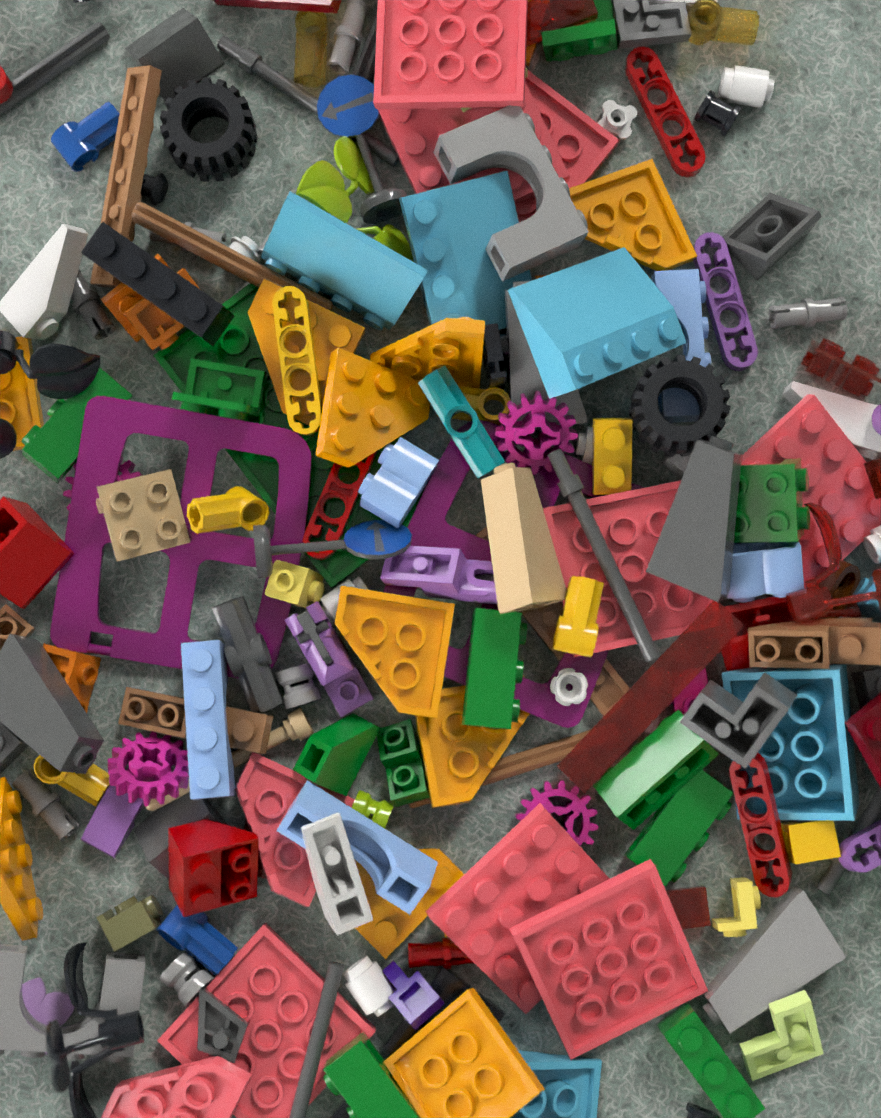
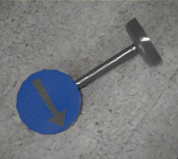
M350 74L337 77L329 82L321 91L317 103L318 118L324 128L334 136L356 138L375 191L374 194L366 198L361 204L360 214L365 223L377 224L402 215L399 198L408 196V194L402 189H383L364 136L365 133L373 128L380 116L378 109L375 108L373 103L374 85L364 77Z
M372 520L351 527L345 533L344 540L271 546L268 527L265 525H253L258 578H266L273 573L272 555L347 549L348 552L357 557L385 559L405 552L412 542V534L406 526L401 524L399 528H396L384 520Z

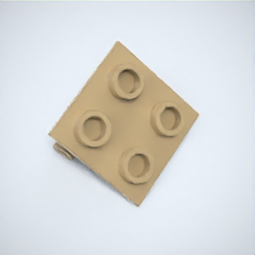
M171 469L97 486L99 498L96 499V506L100 514L104 513L116 562L190 543Z

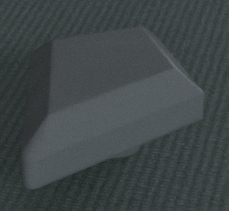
M202 988L199 991L198 1050L213 1056H220L227 1061L235 1063L249 1023L207 989Z

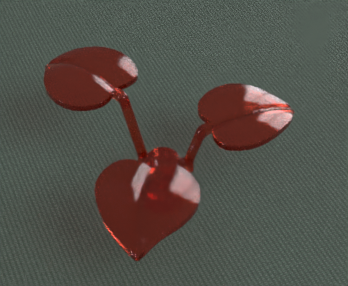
M814 503L804 504L806 507H809L817 522L830 564L825 571L814 579L804 581L805 589L786 594L788 608L793 621L800 623L822 617L849 616V618H864L856 602L871 599L879 600L881 610V568L872 572L876 591L832 599L827 587L820 588L818 586L819 583L839 570V560L842 559V552L837 530L829 513ZM847 604V609L830 610L834 606Z

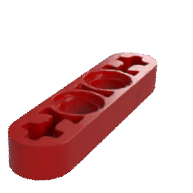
M637 47L627 56L625 63L626 76L672 169L681 177H693L700 172L705 163V150L657 54L649 47ZM639 58L642 63L649 62L647 74L650 80L644 85H641L646 79L643 69L641 67L634 68L636 60ZM653 89H659L665 93L667 101L663 104L655 105L648 100L647 93ZM669 120L677 121L682 127V133L678 136H669L664 132L663 124ZM686 138L689 140L684 145L687 155H695L697 157L693 166H690L688 162L681 163L680 161L684 154L680 143Z
M378 450L366 457V463L360 461L354 464L358 467L360 475L358 480L352 484H345L340 481L338 474L342 465L334 463L306 528L302 543H310L312 537L319 538L324 528L322 525H316L319 518L328 525L339 526L337 532H333L329 528L326 540H341L360 495L358 493L359 487L369 474ZM332 498L341 499L345 503V512L342 516L335 519L329 518L324 512L326 502ZM336 550L306 553L313 559L325 560L333 556Z
M757 752L749 763L750 767L757 768L752 776L753 787L746 789L750 783L748 773L740 771L742 766L734 760L729 767V775L755 884L762 894L776 898L787 892L792 881V870L767 763L764 757ZM751 797L761 798L767 805V811L763 814L752 813L746 805V800ZM760 833L771 835L775 840L776 847L772 850L759 848L755 842V836ZM774 860L772 865L774 875L782 877L778 885L774 884L772 879L766 878L770 870L768 861Z

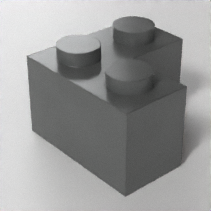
M765 672L744 702L710 680L692 703L680 723L746 769L790 709L797 694Z

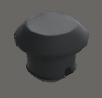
M163 173L158 174L156 177L144 174L141 196L150 198L152 204L156 206L165 199L168 191V181Z

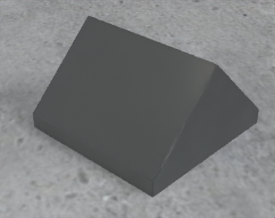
M184 8L125 48L138 67L151 65L162 70L159 95L164 102L168 96L173 99L176 97L174 90L177 87L181 86L184 90L189 87L187 81L195 79L197 84L202 81V77L209 76L225 64L198 18Z
M769 193L733 226L723 238L727 244L728 251L758 281L812 230L822 216L818 210Z
M189 792L157 809L133 830L148 862L169 879L168 828L203 819L225 825L228 824L208 799L192 800L190 799Z

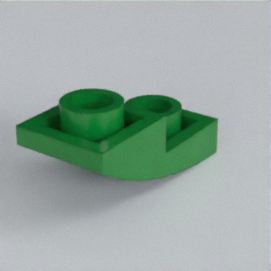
M408 719L380 728L377 734L380 761L386 769L390 801L394 807L430 798L423 756L413 721Z

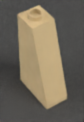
M508 463L494 468V475L481 479L497 604L500 614L535 610L565 600L567 589L531 468L516 467L515 463Z

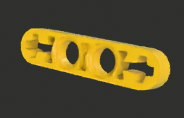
M285 286L275 293L272 307L287 420L289 426L295 432L302 435H310L320 429L322 403L309 305L306 296L300 289L294 286ZM292 294L295 300L301 301L300 306L294 308L295 319L300 321L304 318V325L291 324L282 328V321L290 322L288 311L285 308H280V304L286 302V295ZM292 332L302 333L306 338L304 349L298 353L289 352L285 346L287 335ZM299 369L308 371L311 376L309 387L303 391L294 390L290 384L292 373ZM314 394V401H306L308 412L315 413L316 420L310 421V428L304 429L303 424L295 420V416L301 415V403L296 402L292 404V396L304 398Z

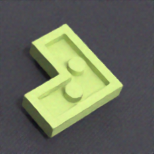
M805 990L769 1003L775 1031L756 1036L739 1044L746 1070L752 1081L824 1054L812 1002Z

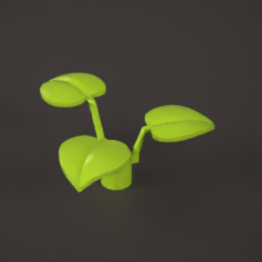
M342 136L335 142L333 153L338 168L346 178L351 180L350 186L345 190V183L339 171L329 162L320 160L306 170L300 180L296 195L312 202L318 208L347 224L352 215V204L349 196L356 191L358 186L368 195L374 192V188L358 143L352 140V138ZM387 224L382 227V230L378 226L357 228L358 231L364 234L375 235L373 237L374 240L414 262L408 240L393 225Z

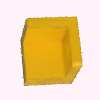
M814 820L802 823L798 821L781 823L791 863L801 864L841 857L834 821Z

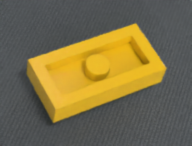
M593 418V495H610L631 490L633 419Z

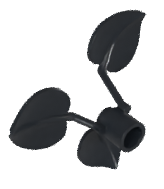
M0 331V374H6L15 367L16 361H18L29 379H37V389L46 397L68 399L79 395L90 386L98 373L101 363L100 355L89 354L64 344H47L39 347L31 355L28 365L23 357V350H17L18 342L15 336L9 332ZM0 418L1 459L14 450L17 442V432L10 422Z
M87 942L78 943L69 949L64 960V976L71 1004L76 1006L79 1015L106 1018L104 1023L98 1025L99 1037L65 1047L59 1022L57 1020L49 1021L46 1027V1051L48 1059L52 1064L50 1069L53 1087L57 1093L64 1092L67 1088L69 1089L73 1118H97L84 1091L82 1071L115 1052L124 1051L125 1047L144 1043V1026L138 1010L118 1015L117 1009L105 1011L88 1008V996L83 981V953ZM100 1044L102 1048L109 1047L79 1064L78 1060L72 1061L69 1069L68 1054Z

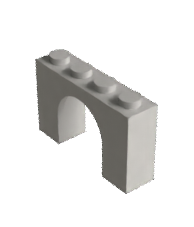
M509 105L439 135L433 153L450 185L489 168H505L521 175L533 189L536 198V213L522 222L493 234L485 249L502 282L581 245L589 233L586 218L580 210L575 208L570 198V191L566 181L562 177L559 178L552 165V157L548 148L545 145H541L535 134V127L529 114L524 113L520 106Z
M0 944V1055L4 1054L5 1050L21 1051V1055L24 1057H43L45 1052H47V1025L39 1022L29 1013L22 996L28 946ZM106 952L101 994L94 1009L105 1011L117 1009L118 1015L139 1011L146 963L145 955ZM87 1016L76 1024L61 1027L65 1047L99 1037L98 1025L104 1023L106 1018ZM101 1044L70 1053L67 1055V1059L81 1060L85 1058V1055H96L109 1047L102 1048ZM135 1045L125 1047L124 1051L115 1052L103 1059V1061L122 1062L124 1057H133Z

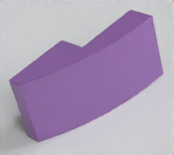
M109 785L93 813L81 841L115 858L135 826L134 821L144 806L143 799L137 798L135 802L129 803L128 793L117 796L116 786Z

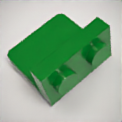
M552 0L541 32L546 62L566 61L573 57L589 54L600 55L608 51L618 50L612 0Z
M191 358L185 393L173 392L172 399L180 401V409L211 415L212 408L219 409L218 416L248 421L249 415L259 416L267 372Z
M785 459L780 464L741 465L734 543L798 542L804 535V530H809L810 510L808 506L803 507L802 492L808 491L809 476L808 469L801 468V459Z

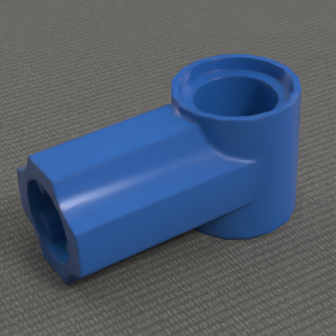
M108 101L79 123L73 121L65 123L53 133L51 137L52 144L73 171L79 172L84 170L83 165L90 160L95 162L98 159L99 151L115 140L119 112Z
M176 905L157 928V932L170 945L180 951L185 950L213 975H217L234 956L238 947L207 922L208 917L204 912L183 917L178 905Z

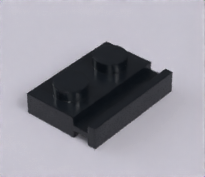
M498 323L485 325L482 356L486 379H490L488 388L497 387L504 390L507 376L506 371L502 372V367L508 364L509 346L506 334H499Z

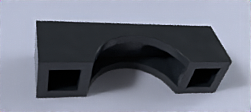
M103 221L81 251L84 256L153 303L213 347L235 317L222 304Z

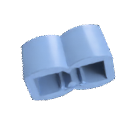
M401 437L395 445L390 443L386 445L378 459V463L382 464L381 468L375 476L369 473L358 490V493L362 495L360 506L396 528L401 526L439 463L438 459Z
M799 541L734 543L728 599L745 603L751 602L756 599V596L763 594L785 598L794 595L796 591L804 589L802 550Z

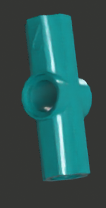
M446 366L436 369L418 382L421 390L446 428L447 433L453 439L477 479L505 463L502 455L480 422L477 413L470 406ZM466 413L471 417L473 424L468 431L464 433L454 431L451 427V420L455 414Z

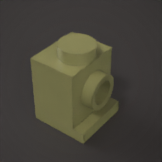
M150 895L139 902L133 896L114 907L117 912L116 915L110 909L96 917L115 952L160 926L162 922L159 917L163 915V912L154 895Z

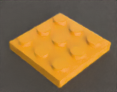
M474 988L466 990L384 1061L389 1072L420 1118H511L545 1090Z

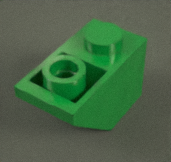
M352 713L310 735L293 770L315 784L347 796L380 727Z

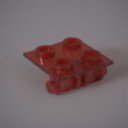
M823 338L821 343L812 339L810 343L815 351L814 353L807 351L800 363L806 367L805 371L823 378L832 360H834L825 378L827 382L832 379L840 363L843 364L844 367L835 383L837 387L842 384L851 368L852 370L842 388L858 397L861 394L866 397L870 394L874 383L869 381L870 378L881 383V375L879 374L881 368L877 367L875 362L859 354H856L855 358L851 359L845 356L846 351L843 350L842 346L826 338Z

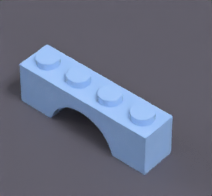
M699 269L654 271L651 280L674 307L687 342L683 344L685 360L691 361L693 356L701 359L700 365L706 367L709 363L711 364L710 353H705L704 339H707L709 334V323L707 316L702 317L701 303L706 301L705 281H700ZM669 388L659 394L657 399L658 409L666 421L673 423L694 422L698 420L700 414L699 405L690 392L681 388Z
M220 640L181 643L190 799L192 800L236 796L234 764L229 744L226 716L227 659L224 651L225 644Z
M307 780L276 831L306 849L301 827L338 812L341 815L354 859L371 876L375 884L376 894L406 913L411 914L430 888L438 862Z

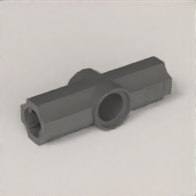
M244 596L214 606L212 610L226 644L224 651L233 675L240 680L251 712L262 713L282 704L283 698L270 666L272 660L263 635L256 630Z

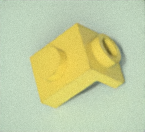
M276 560L273 564V573L270 575L265 595L307 609L306 607L317 601L320 602V598H322L324 593V578L321 574L309 568Z
M746 877L730 878L734 917L712 919V927L719 932H723L725 937L747 935L746 929H757L756 910L761 908L759 889L757 886H753V882Z

